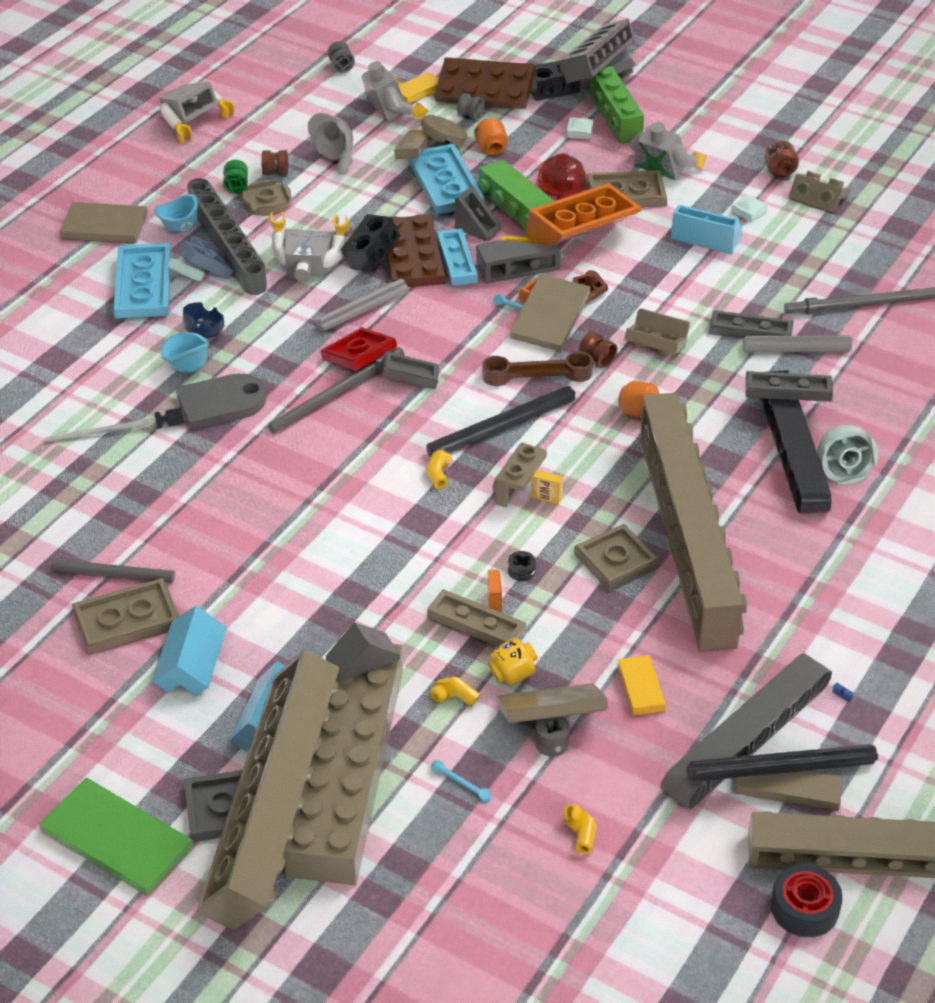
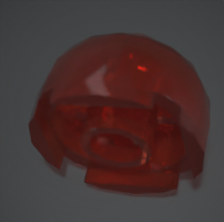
M559 153L547 158L541 164L537 176V187L548 196L549 194L557 196V200L581 193L583 189H586L585 169L582 163L575 157Z

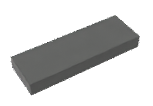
M713 310L709 334L743 339L745 336H792L794 321Z
M746 371L745 397L832 402V376Z

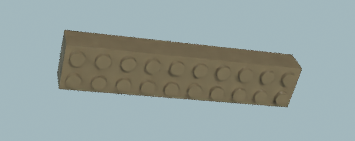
M678 392L643 395L640 442L699 652L737 649L739 635L744 634L742 613L747 612V600L745 594H740L739 574L738 571H733L732 551L730 548H726L725 529L718 524V507L716 504H712L711 484H706L705 465L704 463H699L698 443H693V427L691 423H687L686 405L681 404Z

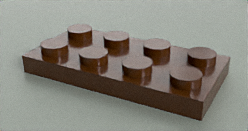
M445 57L434 98L437 102L458 103L461 95L467 93L473 98L477 96L484 99V106L526 109L536 71L535 65Z
M418 214L408 217H392L401 235L387 254L392 283L403 279L407 287L445 284V274L432 216Z

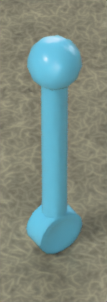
M502 294L495 295L493 299L496 305L505 304L520 310L524 306L505 299Z
M440 760L432 762L431 769L434 773H442L478 795V800L481 803L491 801L492 793L489 789H479L444 767V763Z

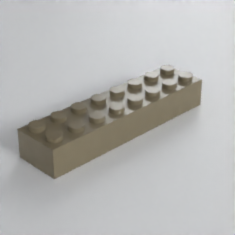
M393 644L400 654V660L343 682H339L336 678V681L339 683L338 689L329 701L328 709L330 710V715L319 734L322 742L317 753L312 757L310 764L313 767V772L302 790L301 796L304 797V802L292 823V826L295 827V832L289 844L285 846L283 853L286 877L349 885L357 884L403 674V650L401 644Z
M306 649L273 677L196 913L232 930L237 929L247 921L250 922L262 910H267L275 898L276 890L273 889L275 879L280 875L285 865V858L282 857L285 846L289 844L294 835L295 827L292 826V823L304 802V797L301 794L304 785L309 781L313 772V767L310 764L312 757L317 753L322 742L319 734L330 715V710L328 709L329 701L338 689L339 683L336 681L340 667Z

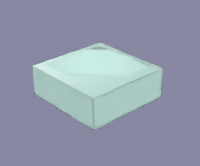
M570 118L567 138L590 140L594 120Z
M747 194L732 204L731 212L752 222L767 212V204Z
M171 258L168 264L169 269L196 281H202L205 274L199 267L194 268L190 266L184 259Z

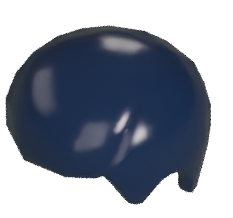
M202 302L189 303L183 307L184 329L187 332L199 334L204 338H212L223 330L224 315L218 312L216 307H213L211 311L206 310Z

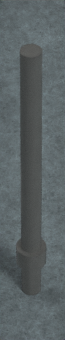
M935 287L820 300L817 297L805 298L801 302L785 303L784 311L786 314L799 312L815 314L819 310L935 298Z
M401 347L390 351L391 353L404 355ZM384 355L268 424L269 430L273 434L371 375L382 373Z

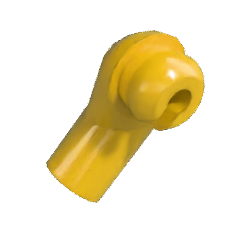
M444 450L435 451L431 455L425 469L436 489H442L448 484L442 469L449 467L447 462L451 463L452 457Z
M459 677L439 679L430 690V696L435 702L442 703L445 701V698L459 697L470 707L475 704L481 695Z
M569 804L563 810V817L566 820V824L577 834L575 849L578 853L590 854L594 845L597 828L596 821L577 804Z

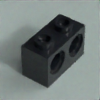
M560 60L535 65L536 71L530 93L536 101L579 93L580 80L566 83L565 77L560 72Z
M366 214L340 250L350 269L375 272L401 235L392 217Z

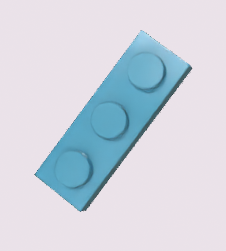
M463 230L437 231L438 245L451 285L464 286L478 283V274Z

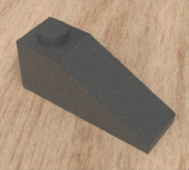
M506 240L477 244L476 266L485 284L560 270L561 248L556 245Z

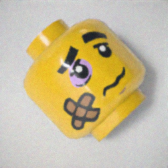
M512 638L492 649L490 652L491 659L487 663L499 684L504 682L508 686H513L535 673L534 661L538 659V656L530 642L523 644L520 639Z

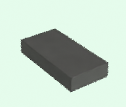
M385 352L382 377L436 389L439 364Z

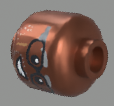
M784 140L776 141L767 147L764 160L771 174L781 178L787 177L797 170L799 157L790 142Z

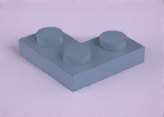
M193 235L189 241L184 240L179 247L185 256L184 260L186 263L194 268L200 266L214 277L220 275L229 279L234 271L214 245Z

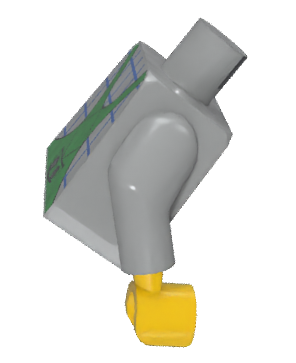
M655 122L648 126L644 132H639L630 142V148L636 151L635 167L647 171L660 170L661 176L673 180L678 178L685 167L697 166L703 168L707 157L699 152H693L692 155H689L683 147L681 137L677 133L665 130V125L662 122Z

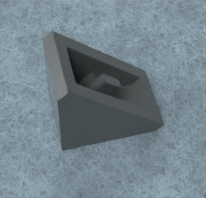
M473 186L467 188L455 199V229H462L464 233L486 241L502 227Z
M354 622L327 653L326 660L340 667L337 679L339 682H343L400 660V654L385 632Z

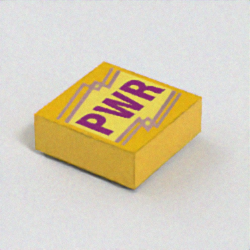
M537 470L531 479V498L559 505L563 495V476Z

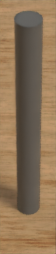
M53 559L51 563V570L55 572L147 581L164 578V581L168 583H174L175 571L59 559Z

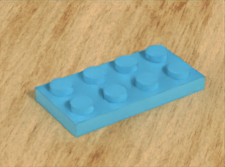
M454 144L424 149L418 158H407L436 215L455 211V199L470 186L475 188L484 201L481 190Z
M171 243L118 246L113 309L115 319L169 316L171 269H169L168 264L172 255Z

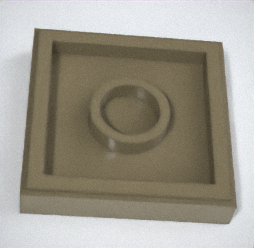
M625 524L574 546V555L608 591L658 569L660 566V560Z

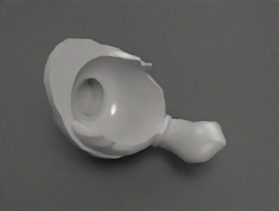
M321 112L314 114L309 119L307 126L318 154L323 155L329 160H340L337 164V171L339 173L348 172V168L353 162V157L350 153L354 141L352 130L345 121L338 117Z

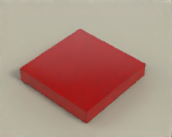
M361 327L323 348L320 352L323 360L357 371L383 356L386 351L390 352L398 346L396 338Z

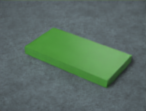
M87 777L39 823L40 830L146 896L161 883L194 847L191 838Z

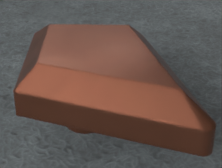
M593 270L587 271L585 275L573 278L574 283L590 286V294L586 303L608 291V285Z

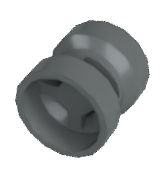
M336 41L329 46L327 55L334 69L341 73L350 71L355 64V58L348 45L343 41Z

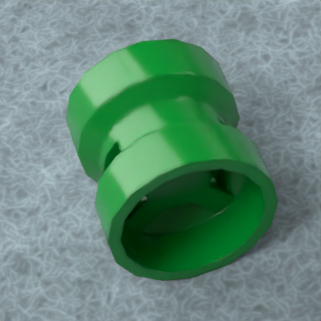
M241 160L228 161L223 168V187L229 193L240 194L248 186V167Z

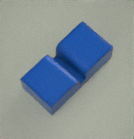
M838 682L833 685L832 692L834 694L842 695V699L847 702L853 699L854 692Z

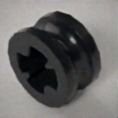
M526 551L512 553L508 558L509 576L517 581H527L533 578L536 565L535 557Z

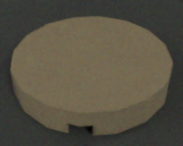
M426 115L421 122L424 133L438 142L444 143L447 140L451 141L450 144L460 147L465 144L468 137L463 128L443 117Z
M274 180L253 182L247 186L246 191L243 190L242 192L243 207L254 215L270 216L271 212H273V215L282 213L292 203L291 189L284 183L282 185L276 184Z

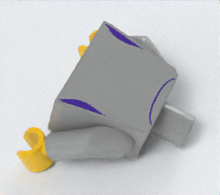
M374 61L368 65L369 71L363 73L361 77L368 101L385 120L390 122L403 114H412L419 120L423 119L429 110L419 102L416 103L414 108L411 103L405 102L399 85L402 83L398 81V78L391 74L381 62Z

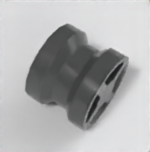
M463 93L457 105L458 116H470L473 120H479L484 110V99L478 96L473 98L470 94Z
M562 716L539 719L537 721L535 744L540 753L545 756L554 757L563 754L568 749L570 726L567 719Z

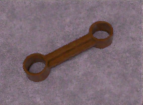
M580 351L567 355L566 360L509 362L503 356H490L482 363V379L491 386H502L510 378L566 375L571 381L584 382L593 375L592 356Z

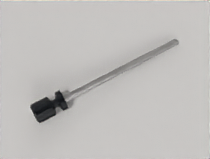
M182 408L168 409L165 415L162 416L157 411L155 412V418L45 437L46 443L155 423L159 429L162 428L164 422L169 427L184 424Z

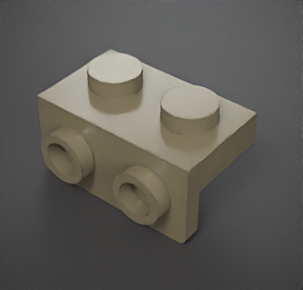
M807 170L806 174L796 173L789 194L791 199L830 212H836L840 198H848L850 188L844 187V182L841 180L830 178L829 181L820 179L821 174Z
M640 308L637 311L635 324L626 329L624 339L632 341L633 346L639 348H648L650 346L657 348L658 352L663 355L672 356L685 348L690 322Z
M523 442L518 445L494 480L493 491H495L496 505L506 508L517 491H523L547 457V450Z

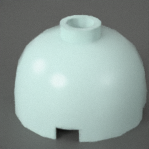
M851 424L839 425L828 430L822 436L817 447V454L824 474L841 485L856 484L870 475L868 471L873 465L876 466L878 462L879 450L875 440L865 430Z

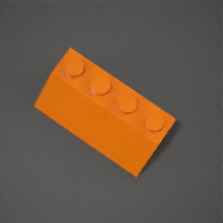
M608 183L530 209L526 237L536 244L554 245L623 221L641 212L642 207Z

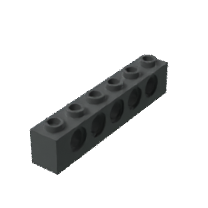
M629 18L602 25L560 60V72L565 77L566 83L592 78L635 40Z

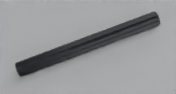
M565 386L429 442L426 445V452L430 458L437 450H444L448 453L571 403L575 400L576 393L571 386Z
M866 744L696 760L689 762L686 772L690 781L697 782L874 764L878 760V753L875 745Z

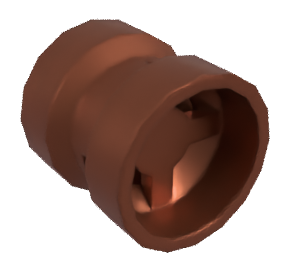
M262 150V174L271 175L273 172H278L280 175H288L287 150H279L277 153H272L270 150Z
M596 331L588 332L579 345V351L590 354L594 363L602 368L611 364L616 357L618 349L617 344L608 339L604 340L603 336Z

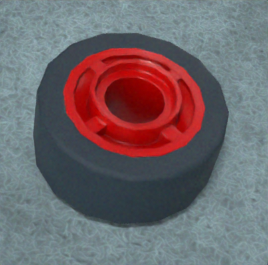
M801 864L786 868L777 876L773 885L771 913L783 929L794 935L817 937L826 934L836 925L843 902L842 889L836 878L822 868Z

